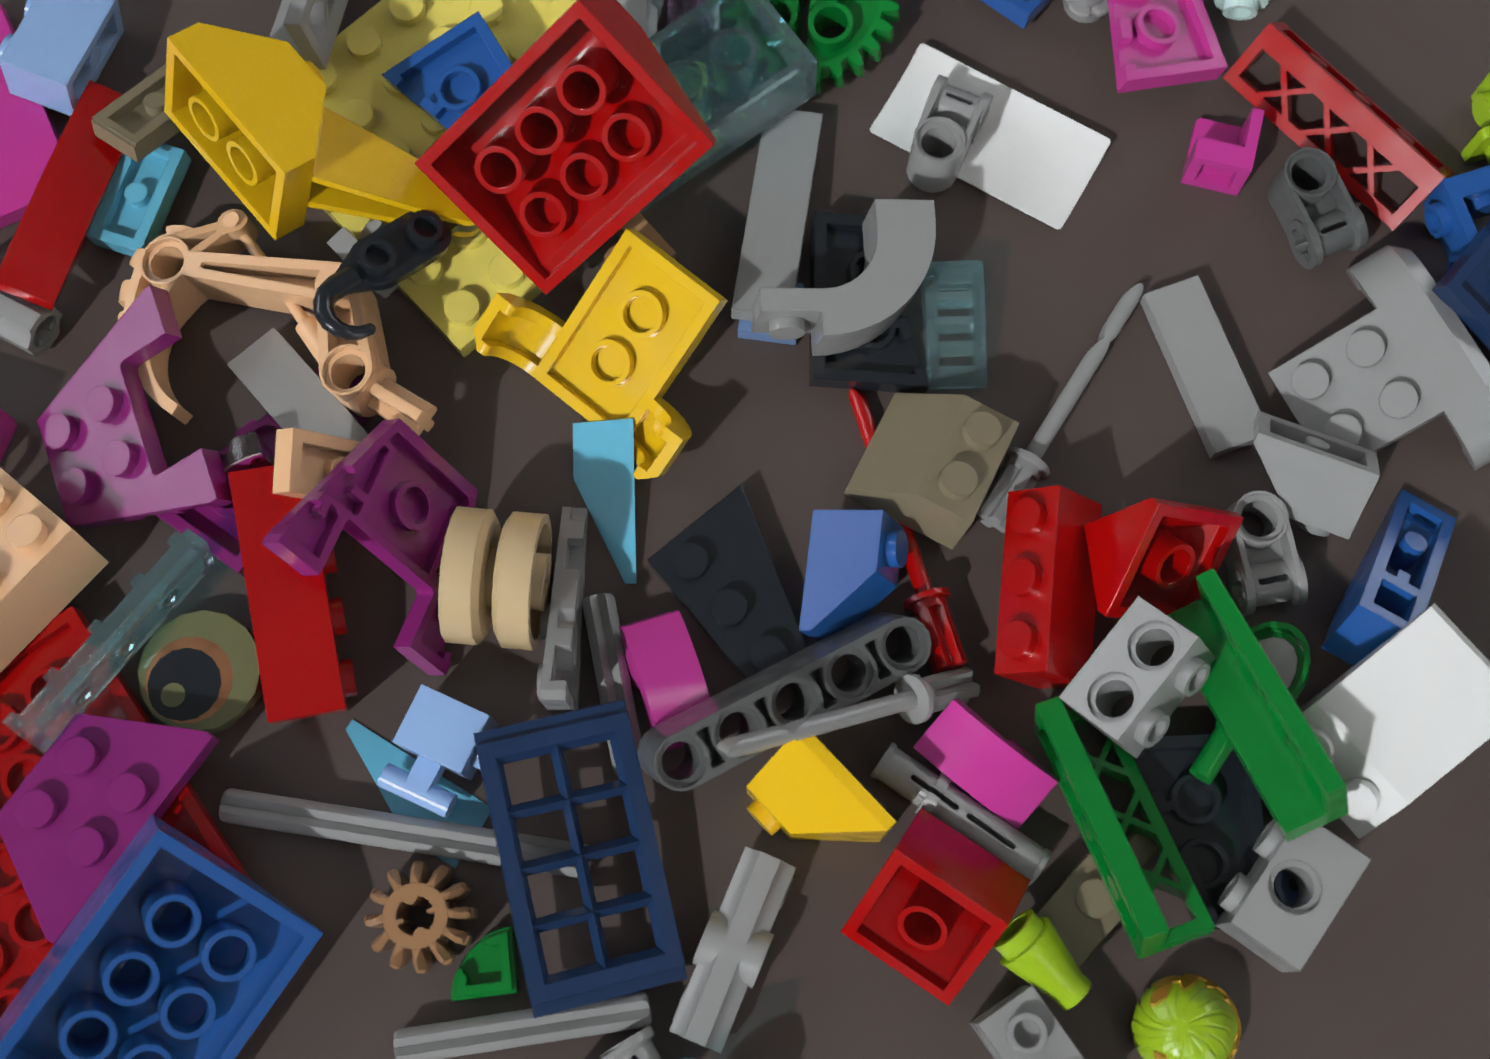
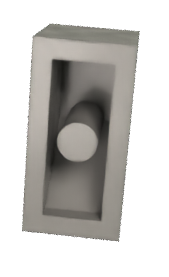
M1258 411L1253 421L1254 445L1279 498L1287 508L1289 518L1295 520L1300 528L1311 534L1326 537L1332 533L1349 540L1380 478L1377 452Z

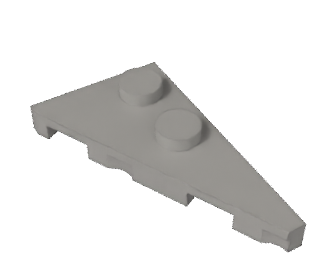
M562 507L551 603H548L546 610L540 613L541 640H546L543 664H539L537 673L538 702L544 705L551 716L579 710L583 632L582 601L585 588L588 522L587 508Z

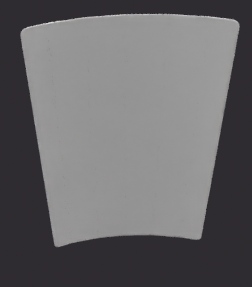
M920 44L893 93L870 127V132L910 153L915 129L921 119L932 86L939 74L948 77V84L975 95L981 96L984 92L994 95L975 144L971 145L957 178L1057 230L1061 229L1109 147L1110 139L926 44ZM934 152L927 153V154H929V155L932 156V157H937V158H943V157H944V156H942V155L939 154V153H934Z

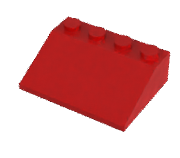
M576 0L414 164L547 295L706 153L717 140L643 28L617 0Z

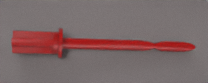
M850 388L848 391L849 401L865 448H867L877 429V425L866 395L862 391ZM899 523L903 527V531H905L908 539V558L905 566L915 595L903 602V607L905 611L912 612L913 617L923 623L930 633L932 645L928 661L932 673L937 674L964 667L963 664L967 663L968 660L947 599L951 597L950 589L948 587H932L913 529Z

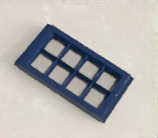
M619 700L473 733L533 1017L538 1018L687 979L683 952L625 701ZM610 740L619 780L572 791L563 751ZM551 754L559 794L512 805L503 764ZM622 795L631 835L584 847L575 806ZM563 809L572 850L524 861L515 820ZM635 850L644 891L596 902L588 861ZM575 865L584 906L536 918L527 876ZM647 906L656 947L609 959L600 918ZM587 921L596 963L548 975L540 933Z

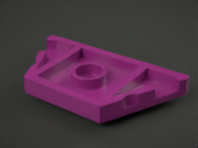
M76 713L0 810V835L48 941L55 945L150 815L153 814L159 819L163 816L220 739L201 730Z

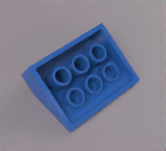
M151 814L0 1017V1059H235L324 933L211 851Z

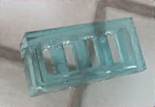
M931 261L926 276L921 283L926 374L931 385L929 389L986 388L987 351L983 261ZM945 290H968V291L937 292V291H945ZM938 309H969V316L938 317ZM970 333L971 340L939 341V334ZM972 356V365L939 366V357Z

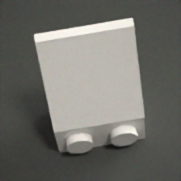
M1435 603L1299 708L1346 784L1349 813L1340 818L1359 839L1409 805L1490 739V661Z

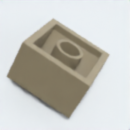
M895 393L843 494L874 510H884L895 521L952 550L973 523L1019 426V422L966 395Z

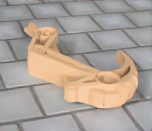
M239 209L227 210L220 215L217 222L196 228L185 225L166 226V234L158 236L145 248L135 250L129 262L134 268L131 279L122 282L120 288L119 304L124 307V310L118 314V320L139 294L150 285L168 291L180 330L196 310L208 299L292 314L298 323L295 329L319 364V377L322 385L350 412L367 418L376 414L386 420L400 418L418 436H420L423 430L428 433L435 422L431 418L437 411L436 406L396 383V374L390 368L378 302L372 291L349 294L337 301L334 309L337 317L348 325L374 324L376 332L362 340H344L334 337L324 330L315 318L313 299L316 290L327 277L337 271L342 262L266 257L256 243L258 238L257 225L246 213ZM243 249H247L250 255L240 254ZM171 345L141 364L138 368V373L146 393L160 407L186 425L193 415L180 405L169 383L168 361L172 348ZM365 373L358 385L349 388L357 376Z

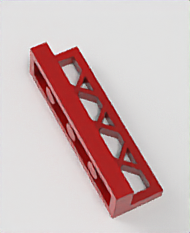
M1270 22L1223 76V79L1254 107L1265 110L1264 115L1300 148H1317L1327 153L1334 161L1346 189L1393 231L1412 214L1443 179L1450 178L1455 173L1284 22ZM1264 51L1280 64L1281 90L1260 91L1243 76ZM1291 75L1305 87L1291 89ZM1313 93L1323 102L1324 127L1302 129L1292 120V95ZM1281 96L1282 110L1267 97ZM1334 113L1348 125L1334 126ZM1357 132L1367 141V166L1345 167L1335 158L1334 134ZM1324 134V148L1310 135ZM1377 151L1392 164L1377 165ZM1401 171L1419 188L1394 211L1378 197L1377 172ZM1367 173L1368 187L1354 174Z

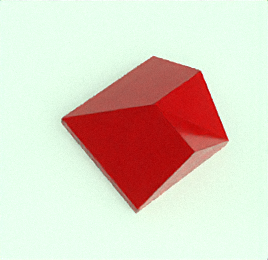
M1151 497L1084 525L1098 611L1105 617L1121 618L1139 596L1168 615L1201 599L1196 576L1212 568L1217 573L1244 518L1232 511Z

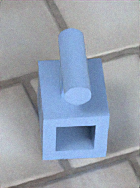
M421 684L392 741L405 751L418 757L410 772L388 763L379 777L378 786L447 818L456 804L458 795L437 786L445 769L471 781L476 770H480L473 733L497 728L498 724L490 715Z

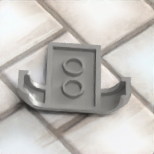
M1386 245L1346 269V273L1356 289L1364 293L1375 310L1268 373L1298 423L1306 428L1378 452L1443 414L1456 434L1462 451L1473 469L1476 471L1490 463V364L1457 314L1432 291L1436 282L1425 266L1411 250Z

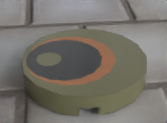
M207 610L180 614L159 627L144 647L137 671L140 695L152 715L168 726L201 730L210 734L225 731L239 721L237 720L244 716L248 709L252 710L263 691L255 640L250 630L227 614Z

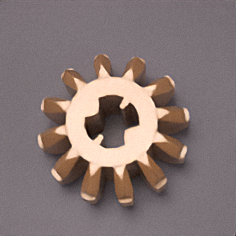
M414 861L410 869V882L401 871L392 869L387 873V877L394 892L389 894L382 890L373 889L370 893V899L384 905L382 914H369L365 916L364 924L367 927L373 928L384 927L385 931L373 940L371 947L374 952L378 953L394 947L390 957V966L392 968L403 969L411 957H413V966L416 973L427 974L432 966V952L443 965L449 966L455 962L454 952L448 945L450 939L458 944L470 945L473 937L468 932L457 929L459 920L471 921L476 919L478 916L477 909L468 906L457 907L456 903L464 899L471 889L465 882L456 883L447 889L452 875L450 868L440 865L429 878L427 864L422 861ZM430 902L432 907L427 909L426 912L435 916L432 926L429 929L418 927L412 932L410 927L416 925V921L408 920L410 910L413 906L424 908Z

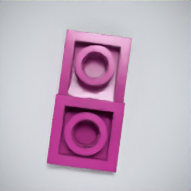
M673 610L618 627L632 684L640 689L650 729L710 698L699 660L679 610ZM681 741L673 743L666 748L665 752L684 746Z
M960 698L953 699L913 747L969 795L1016 829H1019L1060 782L1056 776L1012 738L1006 740Z

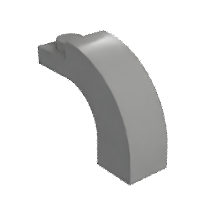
M875 199L862 223L864 243L863 272L854 280L832 288L760 287L751 308L752 333H769V336L776 340H793L803 337L805 333H811L812 356L843 353L858 348L881 335L902 314L930 267L936 240L934 200Z

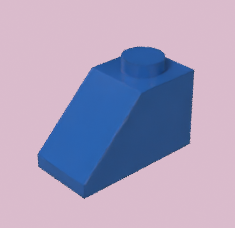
M813 510L799 625L800 632L819 642L861 620L897 587L899 568L905 566L908 558V539L905 531H903V527L884 510Z

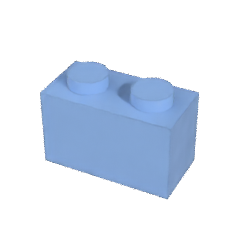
M27 0L22 22L16 32L8 34L0 45V66L9 93L71 116L89 80L96 82L124 33L118 0Z

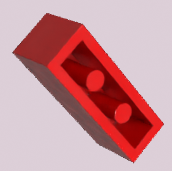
M1061 485L1008 492L994 674L1037 689L1066 688L1093 654L1096 597L1084 525L1101 518V504Z

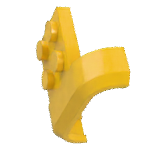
M626 229L566 322L525 298L509 293H496L473 331L477 352L483 356L499 357L517 365L589 422L634 418V460L638 467L633 472V476L640 480L665 475L692 435L691 428L686 420L662 397L728 300L636 229Z

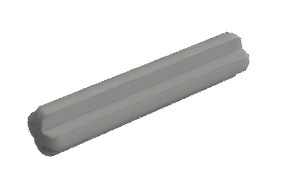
M612 593L593 594L583 599L582 606L600 703L625 701L638 753L641 733L627 660L618 628L620 623L615 597ZM608 740L612 768L614 773L618 775L611 748L610 740Z

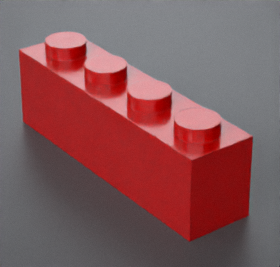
M274 465L228 472L267 722L278 724L349 711L346 697L356 696L358 691L352 658L340 660L336 636L348 634L342 597L330 599L327 574L338 573L334 547L320 575L302 576L262 544L265 535L302 499L272 493Z

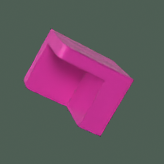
M1253 107L1242 127L1198 118L1192 129L1181 183L1237 196L1253 169L1265 110Z

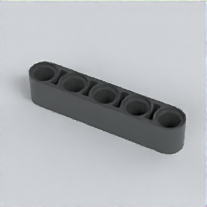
M885 612L871 614L655 725L643 735L639 742L637 753L639 764L647 775L671 790L684 792L696 788L766 751L762 750L736 758H731L719 751L716 746L721 742L719 735L720 724L729 714L737 712L740 717V730L736 735L739 736L777 725L783 726L792 721L851 706L902 679L904 675L913 673L922 667L931 652L932 642L930 633L925 625L915 618ZM897 627L901 636L900 647L894 655L889 657L885 647L886 638ZM844 655L848 661V673L842 682L835 685L831 677L832 666L839 657ZM791 683L795 691L794 702L786 712L779 714L775 704L776 696L782 687ZM681 741L685 748L683 762L675 770L664 772L661 763L663 753L671 744Z

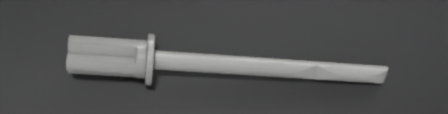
M1143 283L1136 284L1121 296L1103 325L1098 341L1086 352L1026 450L1018 447H1010L1005 454L1007 463L977 512V515L981 517L980 522L988 528L995 527L1000 532L1005 533L1008 492L1032 489L1038 481H1045L1049 476V467L1041 458L1104 359L1110 341L1115 339L1138 304L1144 288Z
M965 666L925 677L910 673L904 675L902 679L896 682L893 695L799 719L783 726L777 725L728 738L719 742L716 747L727 756L736 758L787 744L793 740H802L899 713L908 723L916 725L926 722L932 713L944 710L953 699L960 698L965 704L969 703V699L979 696L980 685L972 681L973 670Z

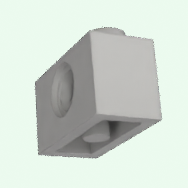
M1273 819L1262 831L1253 846V851L1260 856L1248 875L1245 876L1241 872L1237 873L1222 892L1217 904L1225 910L1215 926L1280 972H1299L1371 859L1323 826L1287 842ZM1280 871L1291 875L1298 885V899L1292 907L1281 903L1275 895L1273 888L1274 879Z

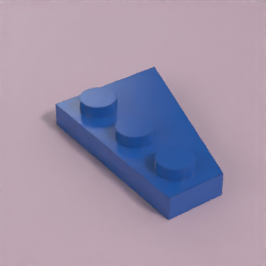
M477 11L381 75L392 87L444 128L448 129L512 63L479 11Z

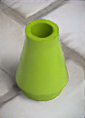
M1031 909L1025 910L1014 917L993 945L1001 954L1000 964L1050 997L1062 1010H1068L1078 1004L1091 988V981L1081 972L1050 919L1046 916L1039 918Z

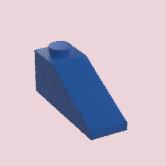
M1401 489L1393 500L1335 611L1322 649L1354 666L1425 611L1428 607L1457 519Z

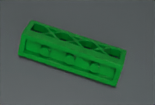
M1214 568L1196 576L1201 599L1167 616L1197 635L1216 657L1210 664V674L1205 684L1201 687L1200 692L1284 838L1289 842L1348 814L1346 784Z
M1059 696L1037 703L1035 705L1033 730L1054 776L1060 780L1058 785L1138 959L1213 933L1215 925L1133 756L1105 735L1106 742L1099 758L1087 754L1075 728L1088 722L1072 709L1066 711ZM1111 752L1118 766L1107 762ZM1101 774L1128 785L1133 797L1126 814L1112 808L1099 781ZM1137 807L1145 822L1133 818ZM1128 830L1154 840L1160 856L1153 872L1140 867L1126 838ZM1165 864L1173 881L1161 876ZM1155 888L1182 899L1192 920L1169 928L1153 895Z

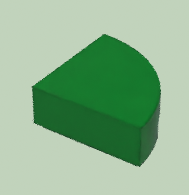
M513 927L502 928L487 934L467 953L454 975L452 1001L519 993Z

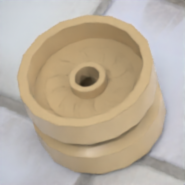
M456 507L450 518L444 540L438 588L440 632L446 643L478 645L487 637L493 624V631L501 648L533 651L538 647L541 639L540 613L546 610L552 576V528L549 514L512 512L501 531L500 523L493 509Z

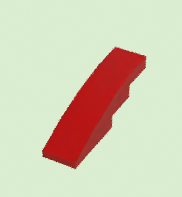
M91 80L87 83L41 175L0 265V290L51 311L53 310L88 240L87 232L123 154L95 136L91 120L95 114L123 94Z

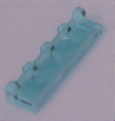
M188 528L183 534L175 531L166 540L170 546L167 552L146 575L137 572L129 581L133 587L129 594L103 622L95 619L89 625L87 631L91 636L59 671L53 667L50 668L43 676L47 684L19 715L11 712L2 723L45 754L76 713L82 714L214 566L215 563L207 541Z

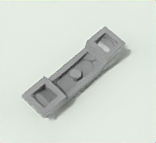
M274 327L227 364L282 429L294 427L359 442L368 435L343 404L322 385L320 378Z

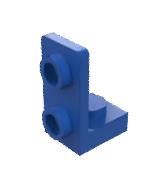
M1490 165L1443 179L1424 203V220L1427 230L1433 238H1438L1448 259L1446 264L1447 271L1479 234L1473 220L1490 214Z

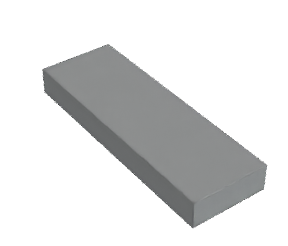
M1197 275L1143 294L1140 304L1209 458L1212 459L1254 444L1253 421L1260 409L1199 276Z

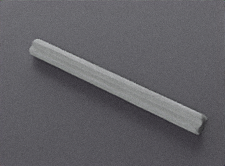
M234 788L224 791L219 806V819L229 824L501 866L493 829ZM518 833L524 861L572 850L570 841ZM588 861L590 871L592 867V861ZM575 865L543 872L578 878Z

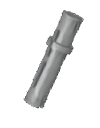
M893 742L870 774L871 777L877 778L916 805V814L920 808H923L1030 879L1029 885L1037 879L1051 857L1052 851L1047 848L1044 849L995 813H992L951 785L952 780L944 773L935 774L897 748V745Z

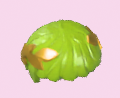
M1198 974L1174 975L1164 977L1152 983L1151 987L1145 989L1141 994L1140 1001L1137 1002L1133 1020L1131 1021L1133 1042L1143 1059H1233L1242 1035L1238 1012L1230 996L1214 981Z

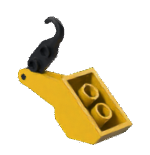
M200 22L167 37L164 112L275 241L304 225L307 207L390 222L356 242L337 271L327 277L317 288L313 299L314 315L321 327L332 336L344 340H362L376 332V327L372 323L354 326L342 322L334 311L337 301L353 293L390 289L443 257L449 248L451 235L470 237L480 231L414 164L418 158L324 107L326 85L322 74L311 61H304L289 42Z

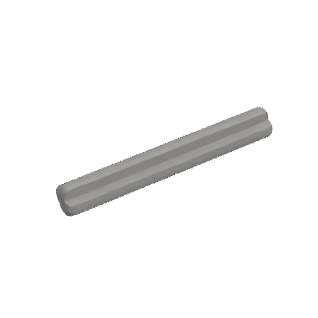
M634 992L538 1018L533 1017L531 1008L401 1028L394 1032V1055L396 1059H445L645 1028L652 1021L650 999L645 992Z

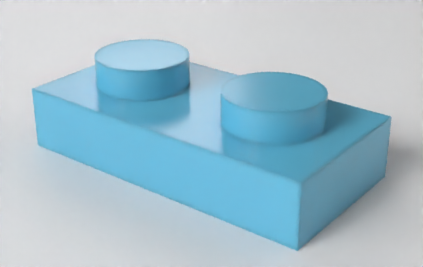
M163 143L138 163L122 154L86 236L96 246L133 256L136 249L145 248L152 240L157 238L192 161L186 151Z

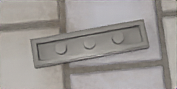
M766 106L731 308V319L751 321V308L760 287L796 288L822 128L823 114Z

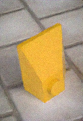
M816 736L798 741L793 740L784 744L746 786L747 794L754 800L746 809L771 836L781 829L789 839L880 842L896 823V820Z

